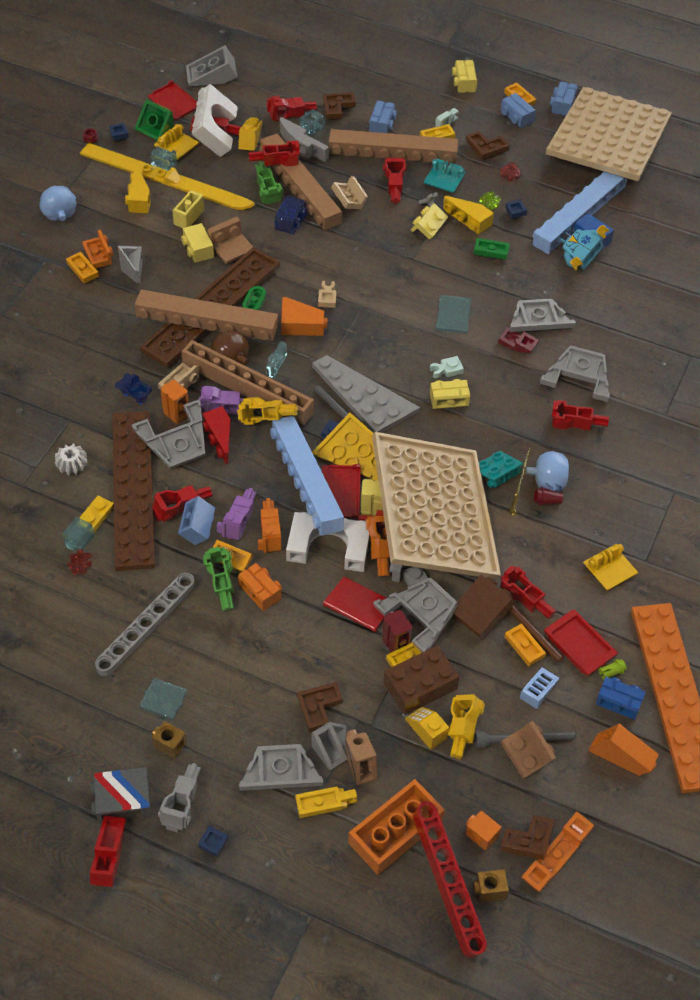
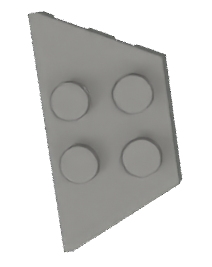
M553 299L520 300L517 303L509 331L574 328L576 322L574 319L569 320L565 316L566 312L558 307Z
M301 744L258 746L253 760L246 769L247 772L243 780L239 783V790L323 786V778L318 775L314 764L306 756V752Z

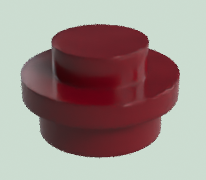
M88 128L83 133V140L87 143H94L99 139L98 133L93 128Z

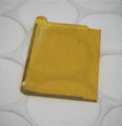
M528 448L509 511L511 515L517 514L515 506L519 498L518 493L524 473H526L530 448Z

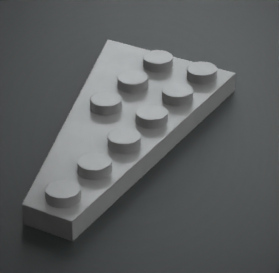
M328 355L312 363V368L373 433H383L420 412L419 406Z

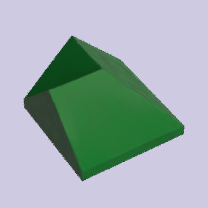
M146 99L134 129L158 140V137L174 127L173 112L165 106Z

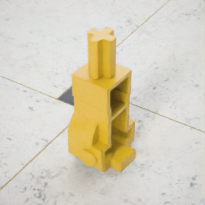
M258 397L244 398L241 404L238 405L237 413L241 423L244 422V425H254L261 420H279L284 415H297L298 406L296 404H283L282 400L264 401ZM253 408H261L262 416L254 417Z
M474 694L456 695V697H453L451 705L453 719L448 732V736L454 740L450 753L452 758L461 759L465 743H473L477 718L483 714L485 703Z

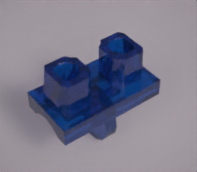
M126 373L120 381L115 383V387L121 390L122 394L133 397L139 404H143L152 392V387L140 381L139 376L136 374L130 375Z

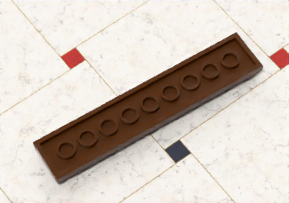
M253 247L195 299L237 306L246 298L250 288L259 286L280 267V262ZM167 322L140 346V351L168 368L182 356V350L191 340L197 342L209 330Z
M150 411L112 413L115 571L155 568L151 449L132 429V424L148 419L150 423Z

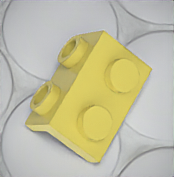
M435 203L430 207L426 206L421 211L422 216H418L413 221L414 226L411 228L412 232L418 228L429 240L448 218Z

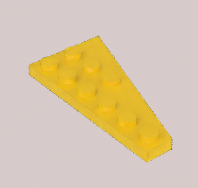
M349 412L315 448L312 454L336 465L360 464V475L373 481L378 480L372 441L374 433Z

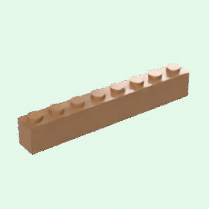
M331 129L329 154L385 159L403 158L405 160L433 162L434 159L437 160L438 158L445 162L448 161L449 164H456L458 139Z
M274 134L260 139L261 147H259V150L263 151V145L286 143L278 134ZM300 160L297 166L271 165L277 175L282 177L285 185L290 187L292 193L299 198L300 203L307 208L308 213L315 218L316 223L324 231L342 224V211Z
M140 290L135 302L136 317L218 332L236 331L245 337L268 341L274 340L278 328V314L147 290Z
M191 340L182 350V361L190 368L194 365L198 366L199 374L233 391L240 392L241 395L247 398L258 397L264 401L282 400L283 404H296L298 406L297 415L284 416H294L296 421L302 425H305L314 414V399L198 342Z

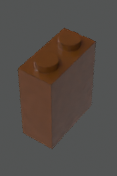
M482 574L457 601L458 607L452 616L481 640H484L514 603L512 594L505 588L501 590L496 586L497 583L488 576L486 578Z

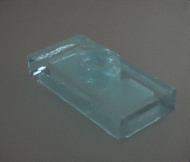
M280 341L274 353H271L269 356L266 373L267 377L274 379L287 356V344Z

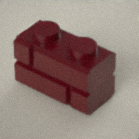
M402 610L389 612L383 620L382 641L388 647L390 653L411 643L412 625L406 620Z

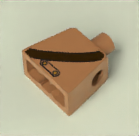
M355 729L348 731L345 738L346 756L356 785L377 780V757L367 733H358Z

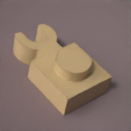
M322 281V290L319 289L318 307H336L334 281H332L330 286H326L325 281Z

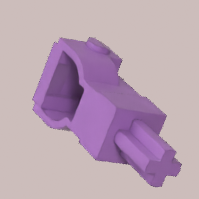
M212 386L202 387L199 397L201 413L223 406L226 413L238 415V405L243 401L240 398V392L222 391Z
M253 488L246 489L242 497L237 495L223 522H218L217 532L221 533L222 537L240 540L253 512V502L257 494L253 491Z

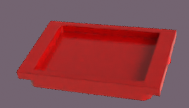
M572 609L544 629L548 639L582 674L587 676L618 655V652L575 609Z

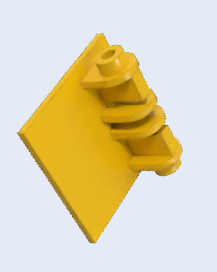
M176 124L168 132H165L164 135L158 137L157 143L154 146L178 160L197 146L199 142L184 134L181 124Z
M614 544L583 562L607 591L638 574V571L623 556L622 551H624V547L621 544Z

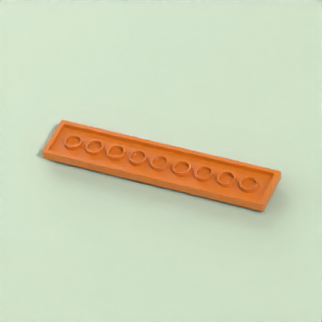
M671 603L632 607L631 614L681 792H699L700 698Z

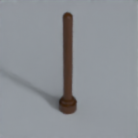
M513 605L509 612L520 624L522 623L556 662H561L563 660L562 655Z

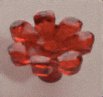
M510 162L505 167H502L500 172L502 177H507L508 181H512L513 177L519 179L521 170L517 169L518 165L514 162Z
M77 549L76 554L71 553L69 555L70 561L67 563V566L73 574L76 575L79 571L84 575L87 572L85 567H90L92 564L88 560L91 558V554L88 552L84 553L82 549Z

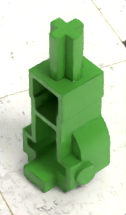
M258 161V164H255V168L257 170V183L260 187L259 195L262 203L269 204L281 201L284 193L281 184L275 182L271 169L266 168L264 163Z
M225 547L208 549L209 551L205 552L206 555H203V563L213 577L214 591L217 597L220 598L222 611L228 612L234 609L231 594H234V589L230 578L233 570L232 554L228 549L225 550ZM223 561L225 572L215 574L213 564Z

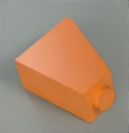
M282 297L281 335L324 336V329H327V318H324L323 310L287 297Z
M621 724L597 733L589 748L590 752L638 776L651 773L657 765L656 760L659 756L657 752Z

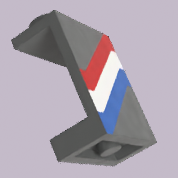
M147 767L94 773V782H91V794L95 795V802H91L92 815L97 816L98 823L103 821L102 815L138 810H141L142 818L151 817Z

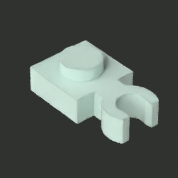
M453 108L450 112L446 111L436 118L435 127L446 124L451 125L452 121L458 120V117L455 115L459 111Z
M458 356L442 359L440 364L433 363L430 365V371H434L433 378H439L442 374H445L446 377L463 374L464 372Z

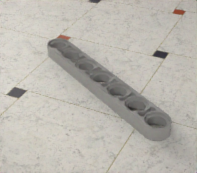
M190 573L180 574L97 658L95 666L99 675H111L195 588V581ZM183 580L191 581V584L188 586H182L180 583ZM170 593H176L178 595V597L173 600L167 598V596ZM158 606H162L165 608V610L162 613H156L154 611V609ZM144 620L152 622L148 627H143L140 624ZM130 634L138 635V638L134 641L127 639ZM116 648H123L125 650L121 655L113 653ZM103 662L111 664L108 669H101L99 667Z

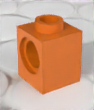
M481 810L476 816L473 814L467 820L465 835L487 851L500 836L502 827Z

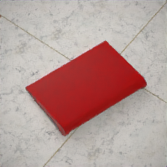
M170 80L167 85L148 95L153 102L169 108L173 112V119L175 121L192 113L197 108V101L174 83L173 80Z
M322 465V474L344 518H358L360 513L361 465Z
M343 577L325 599L323 606L376 632L384 620V616L374 607L373 602L379 599L382 601L386 597Z

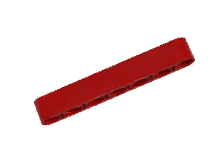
M424 801L414 810L413 820L461 951L466 957L475 958L486 950L487 942L438 810L432 802ZM420 810L428 811L429 818H424ZM430 830L437 834V840L430 838L428 834ZM437 852L444 854L445 862L438 860ZM445 874L452 876L453 884L446 882ZM453 896H458L461 899V906L454 904ZM461 918H466L469 921L470 926L468 929L461 924ZM470 940L477 943V951H473L470 948Z

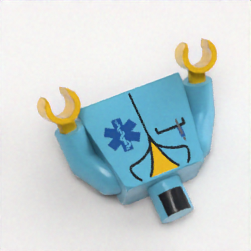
M601 225L596 230L582 231L578 229L572 236L564 233L561 237V242L565 243L563 249L567 265L574 268L575 271L577 266H579L584 271L604 247L600 237L605 239V233L610 230L605 225Z

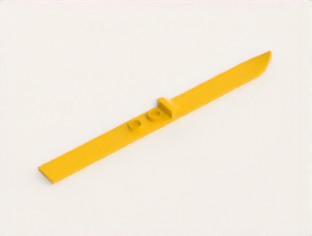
M90 143L80 152L82 156L130 173L134 172L135 166H138L144 178L187 193L193 190L202 194L204 199L232 209L244 210L255 205L253 201L242 196L179 175L173 167L168 171Z

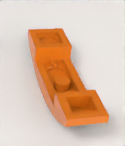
M576 812L563 827L562 832L548 847L545 860H535L521 878L540 892L573 856L594 828V824Z

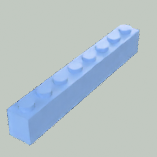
M603 171L580 194H576L573 200L566 203L550 220H546L542 227L534 231L532 245L550 254L562 243L561 237L564 233L571 235L578 220L587 213L594 215L626 186L627 178Z
M290 416L279 420H272V428H270L271 437L276 440V447L282 453L283 463H287L288 473L294 478V485L300 491L301 501L306 503V510L308 515L312 516L314 528H318L321 536L343 531L344 516L295 417Z

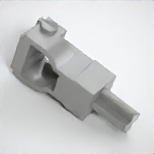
M195 763L188 765L184 776H178L173 793L166 796L161 805L158 817H160L161 825L166 826L167 830L178 833V830H183L190 822L191 801H193L197 791L196 779L201 769ZM175 803L186 805L184 811L174 810Z

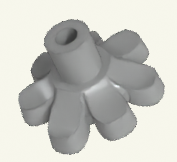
M438 193L429 194L427 198L418 201L419 205L428 204L430 207L434 204Z

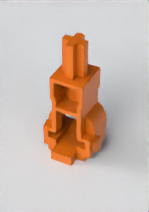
M266 498V501L262 502L263 509H260L262 539H258V550L270 553L281 551V532L278 508H274V501Z
M368 516V519L365 521L366 530H368L371 536V559H377L378 576H390V554L386 528H382V540L376 531V523L381 522V524H385L384 516Z

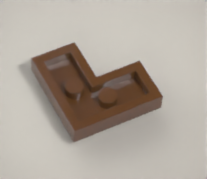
M354 92L323 94L326 119L342 118L341 108L356 107Z
M480 131L466 135L467 143L481 159L508 151L510 147L502 136L487 140Z
M337 682L297 692V699L309 732L315 731L329 722L324 708L343 703Z
M533 815L528 832L506 828L501 843V851L545 860L555 826V819Z

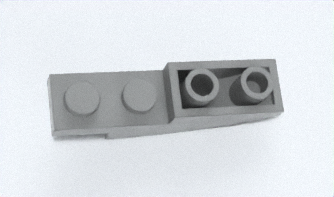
M283 117L280 118L282 137L285 141H299L300 155L307 159L314 156L323 162L329 159V146L307 136V130Z

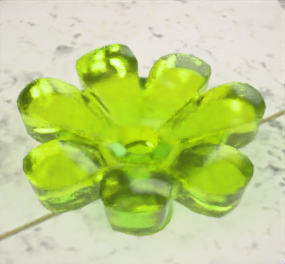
M489 191L488 193L485 192L479 201L483 202V206L494 209V206L496 208L500 207L499 201H501L500 196H495L494 191Z

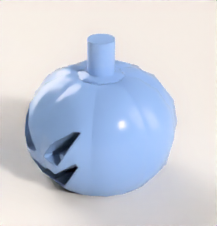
M52 186L42 193L39 207L47 219L64 221L74 214L77 202L75 195L67 187Z
M555 451L545 452L539 456L536 467H526V474L535 475L539 488L544 487L559 492L567 485L569 464L568 459L562 453Z

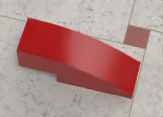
M104 816L94 848L95 856L90 869V885L113 887L122 849L126 818Z

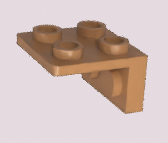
M238 217L208 229V236L213 244V249L225 264L241 258L253 248L241 233V220Z
M534 721L529 722L519 731L500 742L522 779L556 759L553 747L545 741L541 728Z

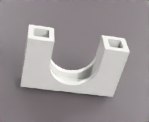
M209 84L201 88L198 93L199 97L196 103L197 108L194 114L192 135L221 157L231 150L233 138L215 123L212 115L227 118L230 122L236 118L238 107Z
M306 512L294 513L286 549V561L306 564L311 542L321 536L318 528H314L312 516ZM344 518L343 531L329 535L340 537L347 545L344 569L364 572L370 541L369 532L366 530V522Z

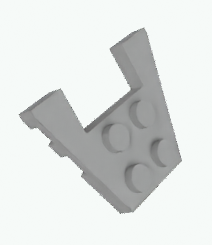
M570 345L558 358L554 366L552 365L548 372L541 377L540 384L555 388L560 375L596 384L592 398L608 402L610 394L608 392L605 354Z
M199 399L184 405V410L190 420L189 423L158 435L154 434L148 419L132 424L133 431L169 469L205 456L201 402Z
M431 577L407 587L408 590L398 594L395 592L390 594L389 598L373 602L374 607L384 617L402 605L426 628L412 640L413 645L421 653L433 646L458 607L457 601Z

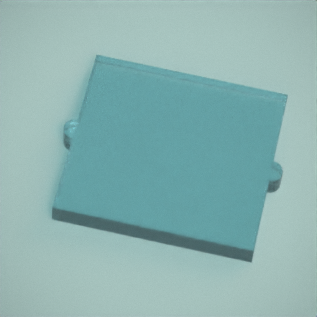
M154 678L148 690H145V696L139 707L173 720L179 707H182V701L187 693V689Z

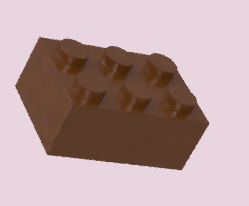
M436 645L385 670L383 683L402 713L406 715L458 689L460 676L440 647Z

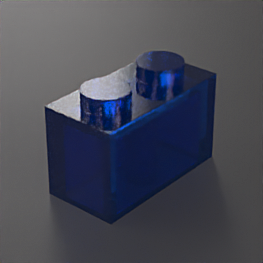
M286 196L275 216V230L294 235L296 229L300 228L302 218H305L307 214L305 200Z

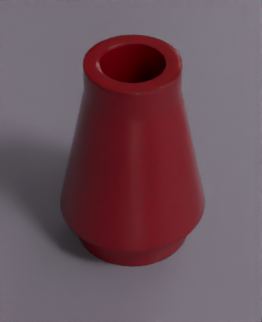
M544 487L535 489L534 503H538V505L562 504L563 493Z

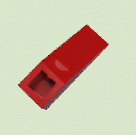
M221 406L202 413V427L204 432H208L211 445L216 446L218 457L220 459L223 458L227 465L229 464L231 422L224 407Z

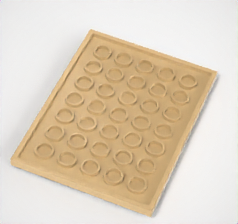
M583 87L548 145L546 154L639 181L671 118L672 112L653 107L649 104L638 103L635 100H627L621 96L599 92L589 87Z
M374 432L372 441L391 563L478 577L482 574L486 578L489 576L492 579H498L501 576L476 450Z

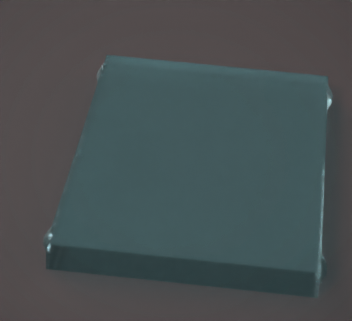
M441 295L439 298L440 304L436 330L467 334L471 298Z

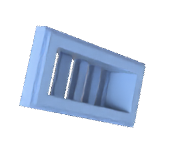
M542 667L523 688L520 699L538 709L559 681V677ZM544 675V676H546L547 678H549V679L552 680V681L549 682L548 680H546L545 678H543V677H541V676ZM538 680L542 681L547 686H544L543 684L539 683ZM535 685L538 686V687L541 688L543 691H540L539 689H537V688L534 687V686H535ZM531 690L534 691L535 693L539 694V696L535 695L534 693H532V692H530V691H531Z

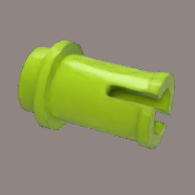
M615 659L614 663L599 668V674H603L604 676L601 678L605 680V677L610 678L617 674H624L627 667L622 659Z

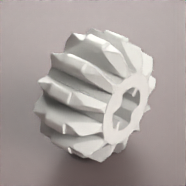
M74 443L69 447L65 444L64 449L59 448L58 453H55V465L61 474L66 472L68 476L71 473L77 475V471H83L84 467L87 466L86 452L81 446L76 447Z

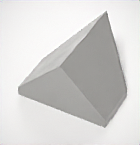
M118 246L121 271L136 283H140L143 264L142 246Z
M328 722L312 732V748L329 770L348 760L345 743L346 725Z

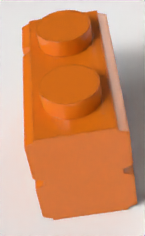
M175 380L164 384L161 388L163 413L168 418H171L174 423L179 424L188 417L184 410V405L189 403L188 390L180 386Z
M255 563L248 570H244L238 575V585L262 611L267 610L272 604L274 605L281 600L282 586L277 580L273 581L270 578V574L265 567L261 568Z

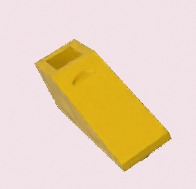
M254 117L246 120L239 130V149H256L263 121Z
M135 166L134 172H131L130 175L131 184H128V195L125 196V205H128L129 212L149 213L151 204L150 190L138 166Z
M450 196L444 197L443 209L477 234H481L493 225L494 213L482 204Z

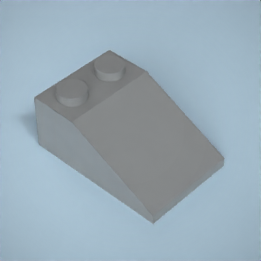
M226 45L186 65L189 86L224 84L237 77L235 59Z

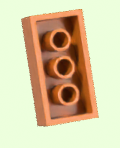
M416 779L349 832L348 844L377 875L421 840L413 820V812L420 803L424 801L432 802L438 810L441 821L444 819L445 809ZM421 809V815L424 818H429L428 811Z

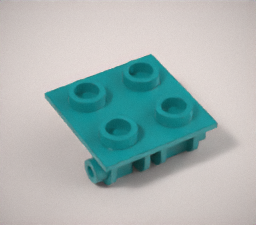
M437 158V160H433V168L423 183L454 193L466 172L462 166L450 163L448 166V161L445 162Z
M502 451L496 452L479 462L481 475L489 479L487 484L490 488H496L498 485L506 482V480H510L518 475L521 471L520 466L523 465L522 462Z

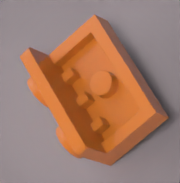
M101 230L97 231L98 238L82 242L88 260L95 269L112 264L111 257L114 256L112 247H108L107 236H103Z

